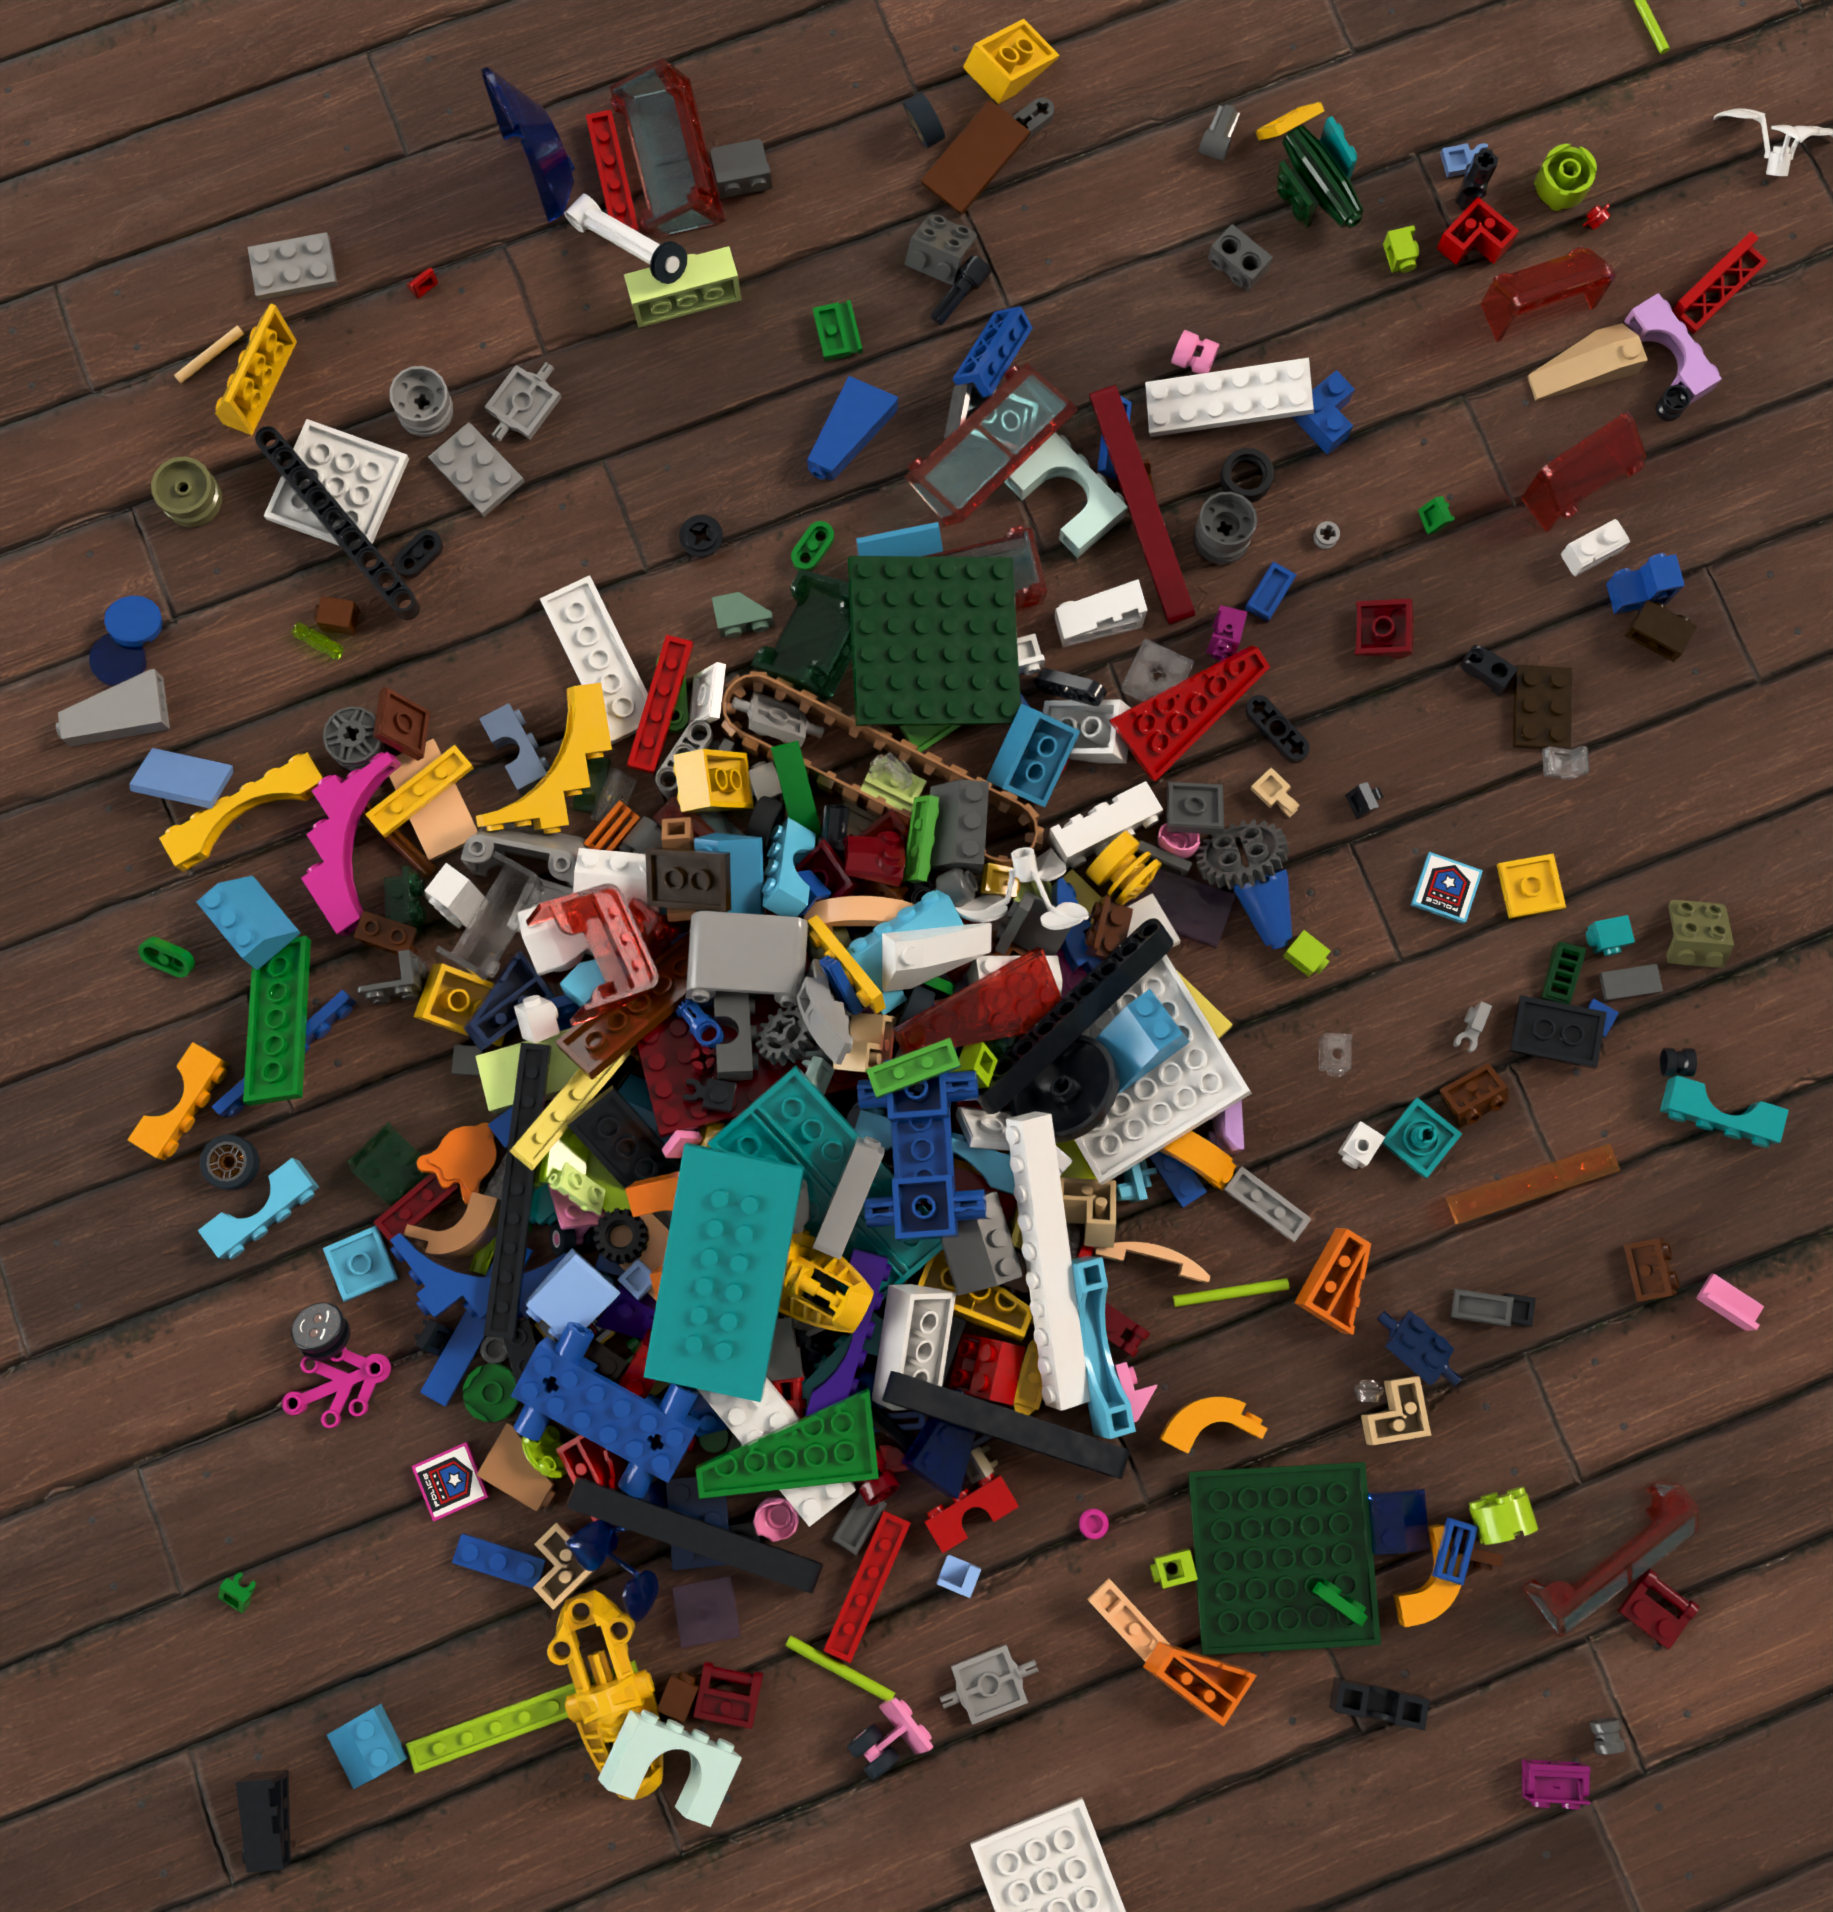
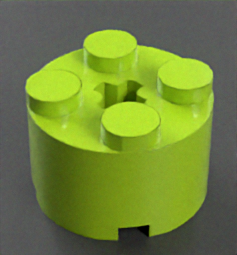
M1562 144L1553 148L1546 156L1534 181L1536 191L1541 200L1554 211L1572 208L1581 203L1595 180L1597 171L1595 158L1587 149L1581 146L1576 148L1571 147V144Z
M1524 1487L1510 1489L1507 1491V1494L1498 1496L1497 1492L1488 1493L1480 1496L1479 1500L1469 1503L1474 1526H1478L1477 1536L1480 1544L1502 1543L1515 1539V1536L1521 1534L1520 1531L1522 1530L1524 1536L1538 1530L1530 1500Z

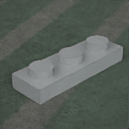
M1242 1166L1223 1189L1292 1242L1297 1240L1311 1221L1309 1216Z

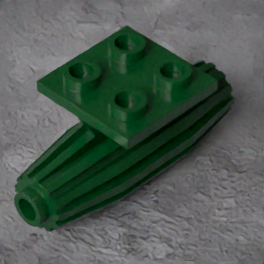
M1299 125L1292 129L1283 138L1282 144L1294 169L1290 170L1284 160L1279 163L1278 186L1276 187L1278 194L1284 201H1289L1294 217L1298 222L1303 221L1307 228L1312 225V215L1318 205L1341 228L1348 227L1350 229L1361 222L1364 210L1350 180L1326 146L1304 125Z

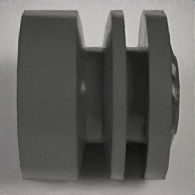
M1220 492L1209 497L1201 508L1193 533L1194 546L1199 555L1207 561L1218 565L1231 564L1240 560L1247 552L1257 525V514L1252 503L1244 496L1233 492Z
M349 706L339 709L329 717L324 726L323 741L326 750L348 772L359 768L363 769L370 764L369 761L373 756L382 752L391 754L392 750L391 746L373 737L376 717L372 712L362 707ZM353 734H356L357 740H355V741H352V740H353V737H352Z

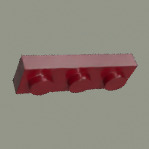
M430 1173L378 1217L374 1224L389 1242L393 1244L390 1240L399 1233L404 1235L407 1224L418 1225L458 1191L460 1186L454 1183L450 1188L444 1189L440 1186L437 1176L434 1173Z

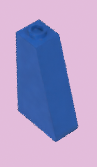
M848 376L807 459L808 470L818 479L825 480L827 478L834 481L898 410V397Z

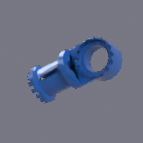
M685 999L686 1003L682 1001V1005H678L679 1008L675 1011L676 1015L680 1018L683 1017L690 1026V1032L701 1046L716 1049V1044L723 1043L724 1032L710 1014H706L702 1010L698 1002L692 999ZM708 1028H715L717 1032L716 1037L711 1041H704L702 1039L703 1032Z

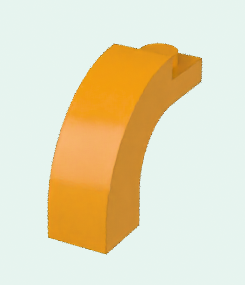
M1193 1131L1188 1132L1159 1150V1152L1190 1167L1213 1187L1222 1191L1231 1180L1236 1165L1232 1162L1233 1158Z
M1206 1397L1190 1402L1179 1409L1168 1421L1159 1439L1188 1454L1200 1431L1215 1422L1230 1423L1259 1439H1263L1268 1428L1261 1425L1263 1421L1261 1418L1249 1412H1246L1245 1416L1241 1415L1246 1403L1227 1397Z
M1440 1524L1427 1526L1434 1566L1445 1527ZM1452 1535L1442 1573L1446 1572L1450 1556V1548H1452L1453 1544ZM1461 1553L1457 1555L1452 1575L1454 1577H1457L1462 1558ZM1431 1574L1428 1581L1420 1588L1393 1594L1399 1625L1403 1627L1415 1626L1437 1618L1453 1603L1461 1585L1434 1577Z

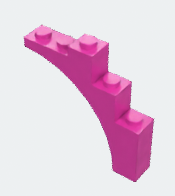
M382 752L373 756L369 761L370 764L363 769L359 768L350 772L346 777L347 780L337 775H329L318 782V786L312 790L329 819H322L315 823L312 827L313 830L306 835L324 862L312 865L307 870L308 874L301 879L338 935L348 936L355 931L364 912L353 879L352 853L354 836L362 812L371 796L387 777L402 766L397 757L388 752Z

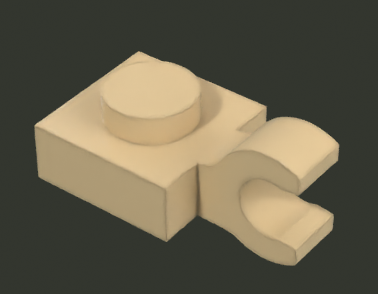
M1272 768L1251 786L1250 790L1269 808L1277 803L1283 813L1289 818L1300 806L1287 794L1291 786Z

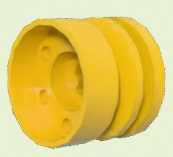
M1124 831L1112 841L1086 871V875L1098 886L1111 880L1113 884L1109 888L1107 895L1112 897L1121 890L1122 893L1118 896L1115 903L1122 906L1128 901L1135 899L1148 887L1162 863L1155 859L1146 867L1144 864L1151 857V853L1147 851L1137 858L1134 854L1138 850L1140 842L1128 831Z

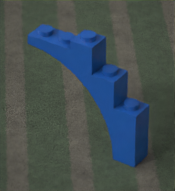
M401 1233L390 1240L394 1245L390 1250L400 1263L406 1260L412 1268L408 1272L418 1286L422 1283L425 1285L416 1294L420 1299L416 1304L426 1316L432 1314L433 1317L437 1318L464 1297L467 1301L463 1303V1306L473 1318L476 1315L481 1319L486 1317L491 1277H476L457 1273L438 1265L419 1252ZM566 1252L542 1267L523 1273L518 1312L519 1319L522 1316L526 1319H531L526 1313L529 1307L526 1306L525 1300L565 1257Z

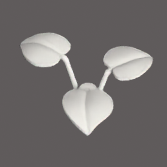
M1740 108L1720 112L1713 118V120H1716L1723 116L1751 118L1761 123L1765 147L1764 158H1769L1766 170L1767 175L1788 176L1790 162L1793 160L1799 141L1801 143L1811 135H1829L1833 138V129L1774 125L1771 126V129L1781 131L1786 136L1783 146H1774L1773 151H1771L1765 113ZM1793 137L1795 140L1790 149L1788 145L1790 138Z
M1029 847L1019 848L1011 853L1014 869L1009 870L1010 877L1005 898L999 895H984L973 899L961 907H955L958 914L969 921L983 923L999 919L1008 913L1006 905L1010 903L1014 880L1017 877L1020 882H1036L1045 906L1049 911L1040 918L1041 924L1051 930H1061L1075 926L1089 918L1088 911L1077 903L1065 902L1056 908L1051 905L1041 881L1057 879L1066 872L1065 863L1056 855L1052 848L1036 859L1034 850Z

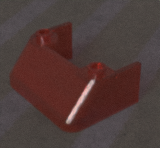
M1577 247L1567 255L1511 274L1504 272L1497 275L1481 302V307L1496 342L1503 339L1514 317L1582 293H1584L1590 309L1596 308L1616 275L1611 264L1593 250Z
M1627 411L1549 462L1538 472L1521 499L1546 532L1550 531L1562 517L1567 520L1579 511L1577 506L1584 498L1620 474H1627L1631 477L1645 467L1643 462L1647 456L1636 422Z
M602 884L539 903L526 920L527 925L530 926L554 918L557 927L564 934L573 936L584 933L606 982L593 990L591 1002L584 1004L570 1019L572 1026L609 1014L651 991L658 983V971L624 895L613 884Z

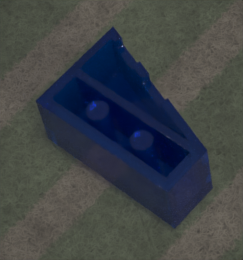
M950 1389V1390H953V1391H956V1392L965 1394V1393L962 1392L961 1390H958V1389ZM929 1417L913 1445L901 1461V1464L945 1496L958 1499L976 1432Z

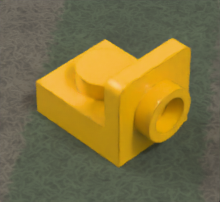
M993 863L984 864L981 892L1005 898L1010 877L1009 870L1014 868ZM1017 877L1014 880L1011 899L1016 898L1020 890L1021 882Z

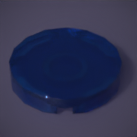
M106 634L97 640L92 647L89 664L92 672L101 682L113 687L144 672L147 663L146 652L143 646H123L116 643L109 634Z

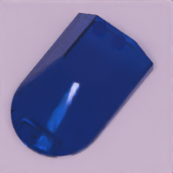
M488 66L481 69V76L502 138L507 139L512 136L524 138L520 140V143L527 156L548 222L564 213L574 185L572 171L575 170V167L569 155L566 154L559 134L546 110Z

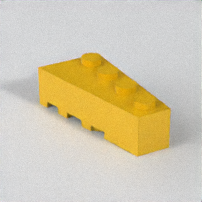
M942 1249L926 1263L918 1285L956 1292ZM1000 1286L958 1296L956 1293L953 1316L1022 1342L1032 1318L1029 1305Z

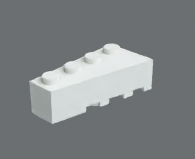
M1146 781L1115 796L1112 799L1113 804L1111 805L1103 802L1095 806L1088 812L1089 816L1085 818L1081 814L1070 818L1063 829H1061L1059 824L1050 828L1047 842L1056 855L1065 863L1066 868L1070 866L1072 869L1080 867L1087 862L1086 857L1094 853L1099 856L1124 831H1128L1134 836L1136 834L1134 831L1144 826L1147 829L1160 821L1158 817L1161 816L1163 808Z
M447 863L424 891L425 898L429 900L428 902L446 920L459 929L463 925L470 930L490 904L468 878Z

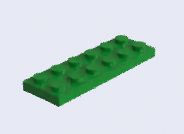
M307 936L294 938L258 970L252 967L243 1102L248 1106L303 1098L311 940Z

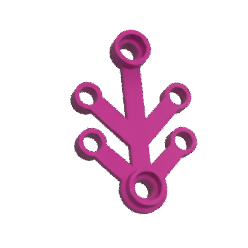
M344 1347L340 1358L332 1357L330 1359L335 1362L344 1360L360 1368L354 1372L347 1373L320 1361H314L315 1367L309 1370L306 1367V1362L309 1359L304 1357L300 1365L305 1373H317L332 1381L304 1393L298 1391L287 1393L282 1400V1408L289 1415H300L305 1412L309 1403L337 1392L330 1409L324 1412L321 1417V1423L324 1427L335 1428L341 1422L340 1415L353 1385L364 1380L358 1398L352 1400L349 1404V1412L353 1416H363L368 1411V1401L376 1383L385 1381L391 1373L389 1359L382 1354H371L366 1358ZM374 1363L380 1365V1371L377 1374H373L371 1371V1366ZM292 1398H296L298 1401L295 1409H291L289 1406V1401ZM357 1402L363 1404V1410L360 1413L354 1410V1405ZM330 1413L334 1414L336 1418L335 1423L332 1425L328 1424L326 1420Z

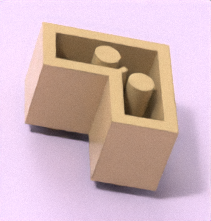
M869 1013L852 1014L848 1025L849 1035L853 1037L852 1050L849 1054L846 1053L841 1065L834 1063L833 1069L867 1073L866 1069L884 1063V1060L892 1059L896 1017Z
M1060 1177L1066 1223L1085 1224L1084 1246L1114 1248L1116 1181L1110 1180L1101 1185L1097 1179Z
M1420 1376L1384 1381L1389 1410L1361 1415L1367 1445H1378L1431 1436Z
M562 1521L555 1523L535 1543L536 1547L549 1559L554 1567L533 1589L554 1610L601 1565L599 1560Z

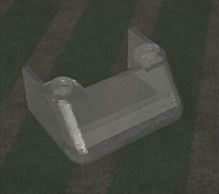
M495 851L493 857L503 869L451 953L440 946L435 950L451 964L482 980H486L488 977L493 978L499 970V960L520 927L517 912L531 908L533 903L538 904L545 891L542 888L543 882L536 873Z

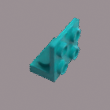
M1333 116L1326 119L1319 141L1326 146L1350 180L1357 162V153L1354 147L1349 146L1342 126L1336 123Z

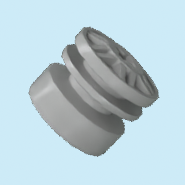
M411 366L401 371L393 379L390 387V401L402 427L410 434L419 437H432L443 432L451 422L453 402L442 376L435 370L424 366Z

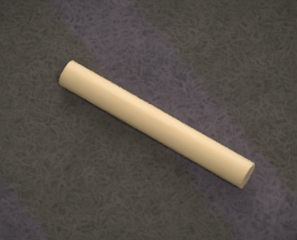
M235 326L174 374V377L182 384L243 336V331L238 326Z

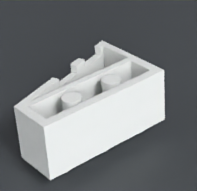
M1139 579L1075 602H1064L1056 608L1054 615L1062 647L1140 629L1144 624L1147 607Z

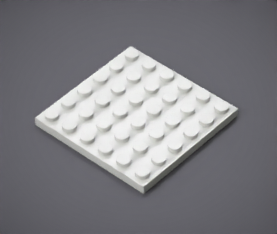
M1167 954L1081 1034L1095 1039L1128 1004L1151 989L1190 1041V1043L1120 1094L1117 1093L1115 1102L1106 1117L1090 1132L1074 1139L1101 1185H1104L1252 1094Z

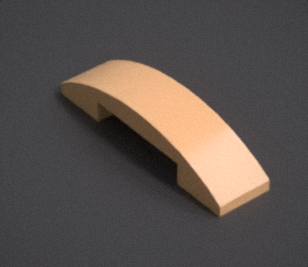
M876 896L837 897L815 902L807 914L804 915V919L807 921L818 915L833 933V926H877L880 923L889 922L897 916L900 910L915 904Z
M1118 1242L1114 1243V1248L1098 1247L1094 1250L1093 1254L1094 1256L1122 1262L1124 1261L1125 1253L1130 1252L1180 1265L1179 1277L1208 1283L1210 1280V1275L1188 1257L1155 1244Z
M1109 1578L1087 1599L1145 1662L1159 1641L1169 1644Z

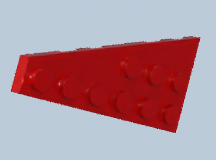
M1251 645L1110 719L1109 722L1148 777L1157 781L1270 668V665L1259 648Z

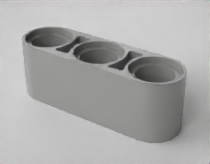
M695 720L687 726L658 770L655 781L660 793L670 798L676 797L678 794L677 781L671 787L662 785L667 777L676 778L673 770L675 764L674 755L711 748L714 742L713 734L709 724L705 721ZM698 731L707 733L706 738L701 741L694 740L693 736Z

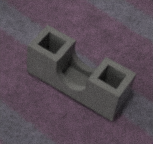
M716 991L714 996L715 1021L719 1026L733 1028L738 1034L737 1038L731 1043L716 1044L718 1080H753V1070H758V1052H752L751 1042H757L756 1025H750V1015H755V997L749 998V993Z

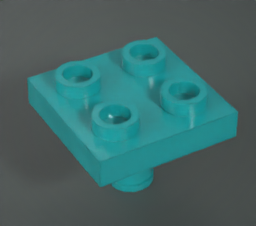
M1416 1097L1386 1133L1381 1144L1426 1179L1462 1133Z

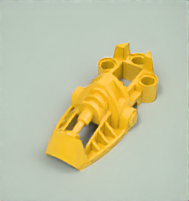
M804 1228V1231L792 1235L779 1311L815 1327L853 1333L862 1321L871 1303L874 1291L863 1276L842 1256L841 1259H837L812 1248L815 1237L810 1235V1232ZM815 1269L849 1286L846 1294L839 1291L832 1294L820 1287L821 1283L811 1278ZM805 1291L812 1296L817 1294L830 1302L829 1307L836 1312L835 1315L801 1296L802 1293Z
M592 1590L565 1600L556 1625V1635L548 1646L547 1654L550 1661L554 1664L568 1665L576 1693L566 1696L565 1708L567 1715L573 1723L577 1724L585 1747L601 1773L611 1752L609 1742L615 1743L630 1710L640 1714L642 1710H647L657 1715L659 1721H661L660 1713L656 1711L658 1704L651 1674L647 1673L646 1669L634 1673L628 1656L627 1642L635 1628L632 1616L622 1612L614 1602L602 1593ZM577 1603L586 1604L590 1610L589 1615H578L575 1611V1605ZM616 1622L624 1623L628 1633L617 1635L613 1631L612 1625ZM596 1623V1626H601L616 1676L612 1675L605 1650H599L588 1655L596 1682L592 1683L585 1658L582 1659L579 1650L580 1642L576 1630ZM565 1642L570 1647V1653L567 1655L559 1654L555 1644ZM664 1753L651 1763V1768H648L634 1800L648 1796L662 1784ZM617 1794L619 1798L625 1800H633L631 1798Z

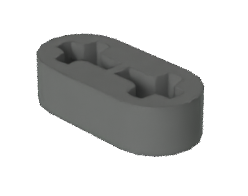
M1038 98L1016 113L1013 118L1023 126L1026 124V128L1030 131V136L1028 137L1030 139L1052 121L1054 105L1047 98ZM1046 109L1047 114L1040 113L1037 115V110L1044 111Z

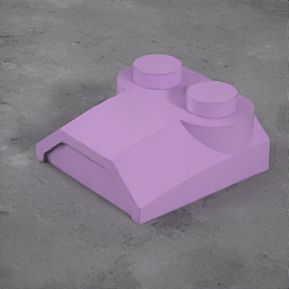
M1241 1100L1210 1119L1212 1120L1213 1131L1208 1132V1141L1228 1155H1237L1244 1150Z

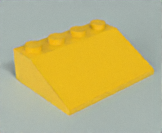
M274 304L268 306L260 318L257 327L255 326L251 330L247 348L240 353L236 371L230 375L225 394L216 404L215 414L223 425L253 435L297 343V340Z

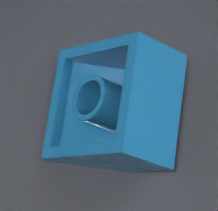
M382 1704L327 1734L353 1789L378 1777L408 1758Z

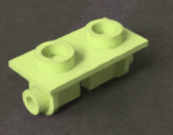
M564 1162L562 1172L559 1174L553 1173L549 1177L550 1187L553 1190L559 1191L564 1196L569 1194V1199L580 1206L583 1211H593L597 1215H601L606 1190L569 1163Z

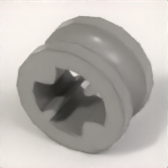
M1322 522L1317 526L1313 534V540L1322 549L1332 548L1340 537V530L1333 522ZM1328 530L1330 531L1329 535L1333 534V536L1329 540L1323 539L1324 535L1320 534Z

